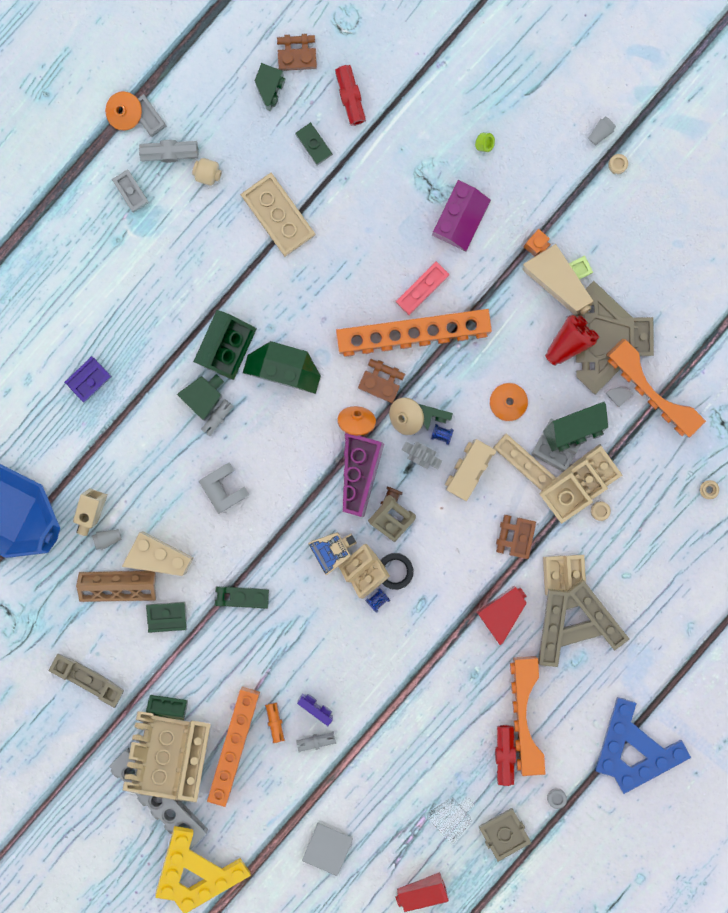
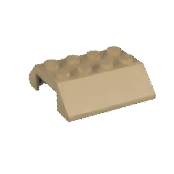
M137 711L136 720L143 723H135L134 727L144 730V735L136 734L132 737V740L139 741V743L131 742L128 759L136 762H128L127 767L137 769L136 776L125 774V779L132 781V783L124 782L122 791L171 800L197 802L210 724L192 720L188 722L154 716L152 713Z

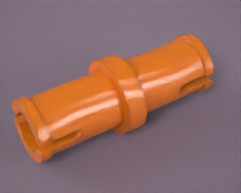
M277 702L265 705L269 720L267 724L271 729L273 743L285 741L281 725L283 721L279 716Z

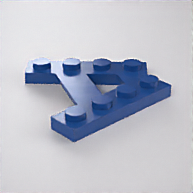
M617 697L595 771L614 777L622 793L625 794L685 762L691 756L682 740L662 748L631 722L637 703ZM625 741L647 758L632 766H628L620 759Z

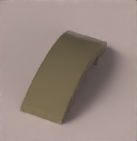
M61 654L56 655L48 670L64 680L67 679L94 694L99 700L113 708L116 707L124 692L122 688L101 674Z

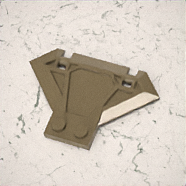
M593 281L586 288V291L593 300L594 313H589L588 311L581 316L588 322L586 325L590 330H594L600 338L594 346L576 355V363H582V370H576V377L596 395L620 370L618 367L614 369L607 362L609 358L606 354L621 339H626L639 352L640 356H654L653 317L633 318ZM590 363H594V370H590Z

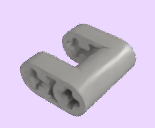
M230 462L198 481L218 514L249 496L245 487L227 496L219 483V480L234 471Z

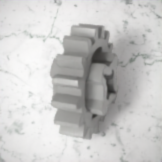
M405 442L401 449L409 454L407 459L428 469L429 465L438 469L442 463V460L435 457L436 451L418 442L415 445Z

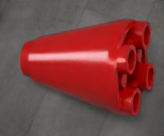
M570 315L548 348V353L545 354V357L552 365L561 364L589 349L600 338L594 330H590L586 325L588 322L581 315L578 317Z

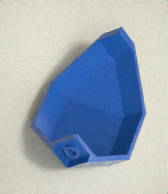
M0 464V555L5 558L49 553L58 539L61 528L43 485Z

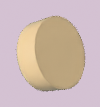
M622 154L612 156L608 162L609 170L614 174H622L628 167L627 158Z
M596 502L592 505L591 515L594 519L604 521L610 516L611 509L607 503Z

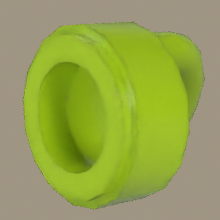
M480 133L475 142L476 149L478 151L490 152L495 145V138L491 133Z

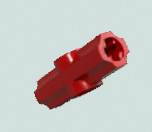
M351 65L339 66L335 69V74L340 87L341 101L343 106H345L350 126L366 122L361 104L360 90L358 84L356 85Z
M511 725L497 726L495 760L497 764V784L502 786L514 785L516 748L514 746V726Z

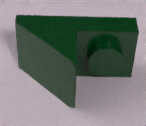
M419 404L423 411V424L427 431L429 430L432 417H436L435 421L445 424L446 421H451L453 413Z

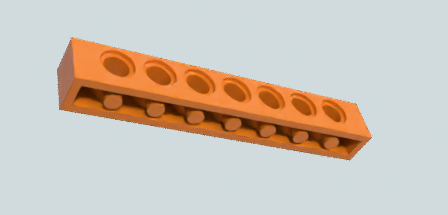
M489 309L336 329L339 354H343L344 357L354 356L355 352L362 351V354L374 353V349L380 348L381 351H391L395 346H400V349L411 348V344L419 343V346L431 345L432 341H438V344L450 342L449 339L457 338V341L469 340L468 336H476V339L488 337L487 334L492 332ZM473 321L476 324V329L468 330L466 322ZM448 324H455L457 331L449 333L446 328ZM430 326H435L438 329V334L431 336L427 329ZM410 329H417L419 336L411 338L408 334ZM397 331L400 334V339L393 341L390 339L389 334ZM373 334H379L381 341L375 344L371 342L370 337ZM353 337H361L363 340L362 344L354 346L351 343Z

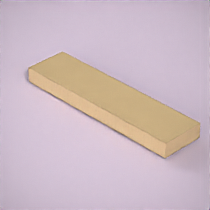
M505 434L493 447L541 491L556 479L553 474L508 434Z

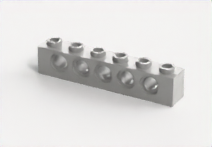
M128 747L109 767L111 768V773L116 778L120 777L124 782L132 783V781L125 779V774H128L127 763L136 762L128 759L130 747ZM136 794L138 801L143 806H148L152 816L157 820L160 819L165 824L164 828L170 834H172L174 826L180 827L182 823L187 824L189 829H193V837L189 849L207 834L208 828L182 801L162 798V803H156L153 800V796ZM172 809L176 816L169 817L166 810Z

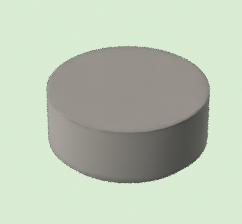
M555 788L549 791L547 801L552 808L561 809L567 803V796L563 790Z

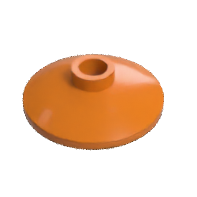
M125 91L117 92L109 98L106 104V117L114 128L123 131L130 130L141 119L142 107L140 101L132 93ZM120 107L123 108L122 114L119 113Z
M513 383L499 385L494 389L490 397L492 412L496 417L504 421H514L520 418L528 406V398L525 391ZM507 398H511L513 400L512 405H507Z
M351 406L343 409L339 413L337 420L339 427L344 432L356 436L370 433L376 425L374 414L360 406Z

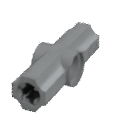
M162 140L160 143L139 144L140 161L171 163L177 162L178 159H195L199 155L197 141L177 142L176 140Z

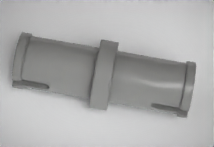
M224 399L216 411H212L211 417L201 430L211 436L218 425L224 422L225 416L234 406L231 403L228 404V401Z
M334 731L318 736L314 734L313 737L296 740L297 745L305 744L298 747V752L314 748L318 750L320 749L319 747L336 744L335 739L327 740L328 738L335 737Z

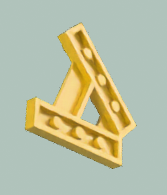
M174 826L156 888L155 898L175 901L183 913H188L251 876L249 869L241 858L220 868L189 849L193 837V829ZM183 868L203 878V880L189 888L179 883Z

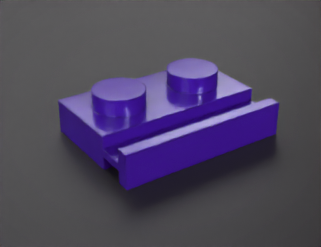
M91 356L64 383L85 403L112 376Z
M302 693L297 704L326 726H329L333 721L332 711L324 705L321 707L315 703L317 700L310 694L304 695Z

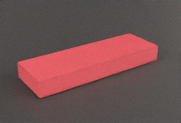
M436 261L396 303L410 315L450 274Z

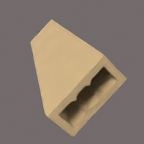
M556 244L523 264V271L575 316L579 313L583 315L591 310L592 298Z

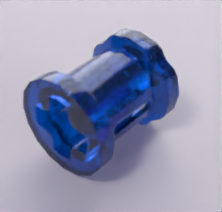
M435 424L431 440L436 439L449 445L454 429L451 428L449 430Z
M378 588V592L365 601L377 613L384 603L391 600L381 588Z

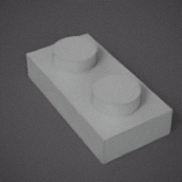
M128 169L112 179L133 213L149 203Z

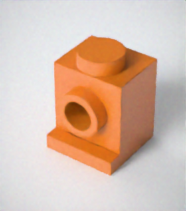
M538 229L526 242L524 248L535 257L550 246V243H548L550 238Z

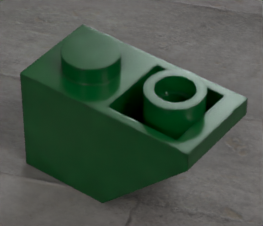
M261 63L254 81L266 110L271 111L272 106L275 107L278 102L279 96H277L279 89L283 88L286 78H283L282 70Z

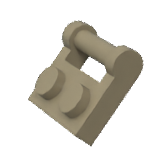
M388 495L368 522L393 542H396L414 522L416 515L412 511H407L396 502L395 498ZM391 508L404 517L401 522L388 513Z

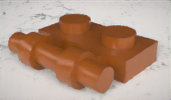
M305 33L301 34V36H290L288 34L284 35V37H277V45H285V50H278L279 70L317 69L316 48H308V43H315V35H307ZM291 44H302V49H291Z
M370 359L368 366L374 368L373 373L364 372L358 389L393 404L400 388L399 385L394 383V380L397 378L403 381L405 373L400 372L396 367L391 368L383 364L384 362L380 360ZM382 371L390 375L389 379L386 380L379 377V372Z
M504 515L503 522H500L501 531L499 539L496 541V552L504 554L505 546L511 547L509 555L529 559L536 521L517 518L516 525L510 524L512 516ZM509 530H514L512 542L506 541Z

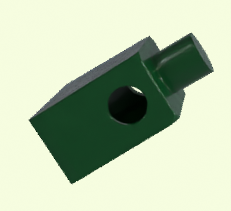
M217 374L209 382L201 376L177 395L205 421L222 398L217 389L224 381Z

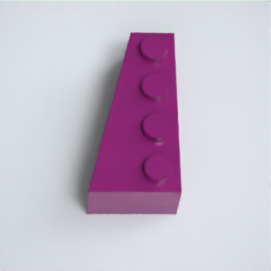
M345 432L343 512L359 517L365 516L384 448L383 442Z

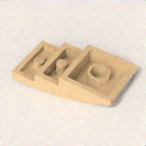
M599 444L568 467L539 494L562 524L593 503L592 499L607 490L609 484L623 475L601 444Z

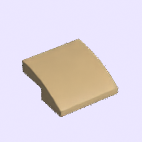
M367 544L361 546L339 565L346 582L352 583L358 597L361 599L368 596L390 577L380 559Z
M584 555L543 557L545 595L548 594V589L568 591L582 579L586 583Z

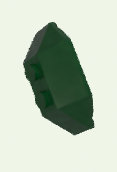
M272 341L248 354L243 369V374L316 394L321 378L308 351Z

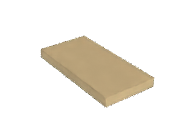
M269 173L240 194L284 257L316 235L272 173Z

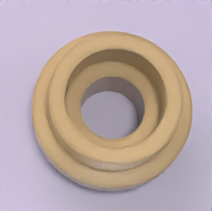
M712 480L704 481L700 486V494L705 499H714L719 494V486ZM708 486L712 488L711 493L706 492Z

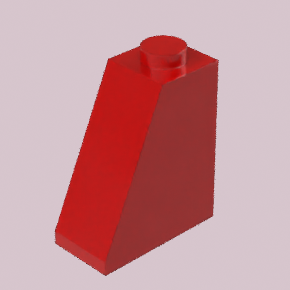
M512 586L477 611L499 645L504 643L527 604L524 599L527 597L521 588L517 589L515 586Z
M440 872L398 888V895L395 896L398 906L403 907L404 912L449 901L447 889Z

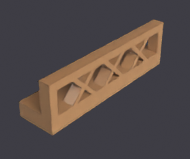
M79 572L76 584L79 602L156 601V572ZM128 590L131 594H124L122 591ZM150 590L151 594H143L140 591ZM83 591H90L93 594L83 595ZM103 591H110V592H112V594H111V595H106V594H104V593H102V592H103Z

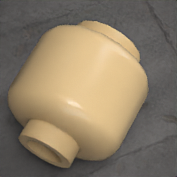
M201 158L199 161L196 160L192 170V175H194L197 182L209 186L213 185L215 181L219 182L222 171L219 170V164L206 158Z

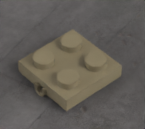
M513 808L479 826L486 840V846L492 850L498 862L531 844L524 830L525 826L522 821H519Z

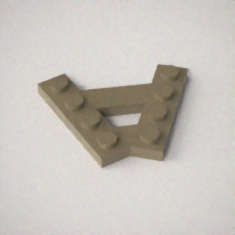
M583 579L568 591L548 589L538 658L539 665L558 667L561 647L601 635L614 651L630 640ZM580 606L590 619L564 627L567 609Z

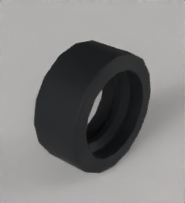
M400 553L386 555L381 559L384 567L389 561L399 560L405 564L407 574L400 582H391L387 579L382 584L392 590L405 588L413 578L414 569L411 561Z

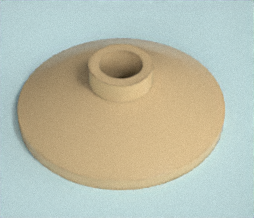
M399 398L390 407V421L393 427L401 434L413 435L422 428L424 422L423 411L413 399Z

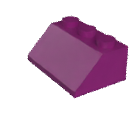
M458 180L433 230L432 236L466 252L491 199L475 187Z

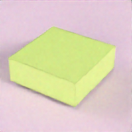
M585 256L569 263L579 280L593 273Z

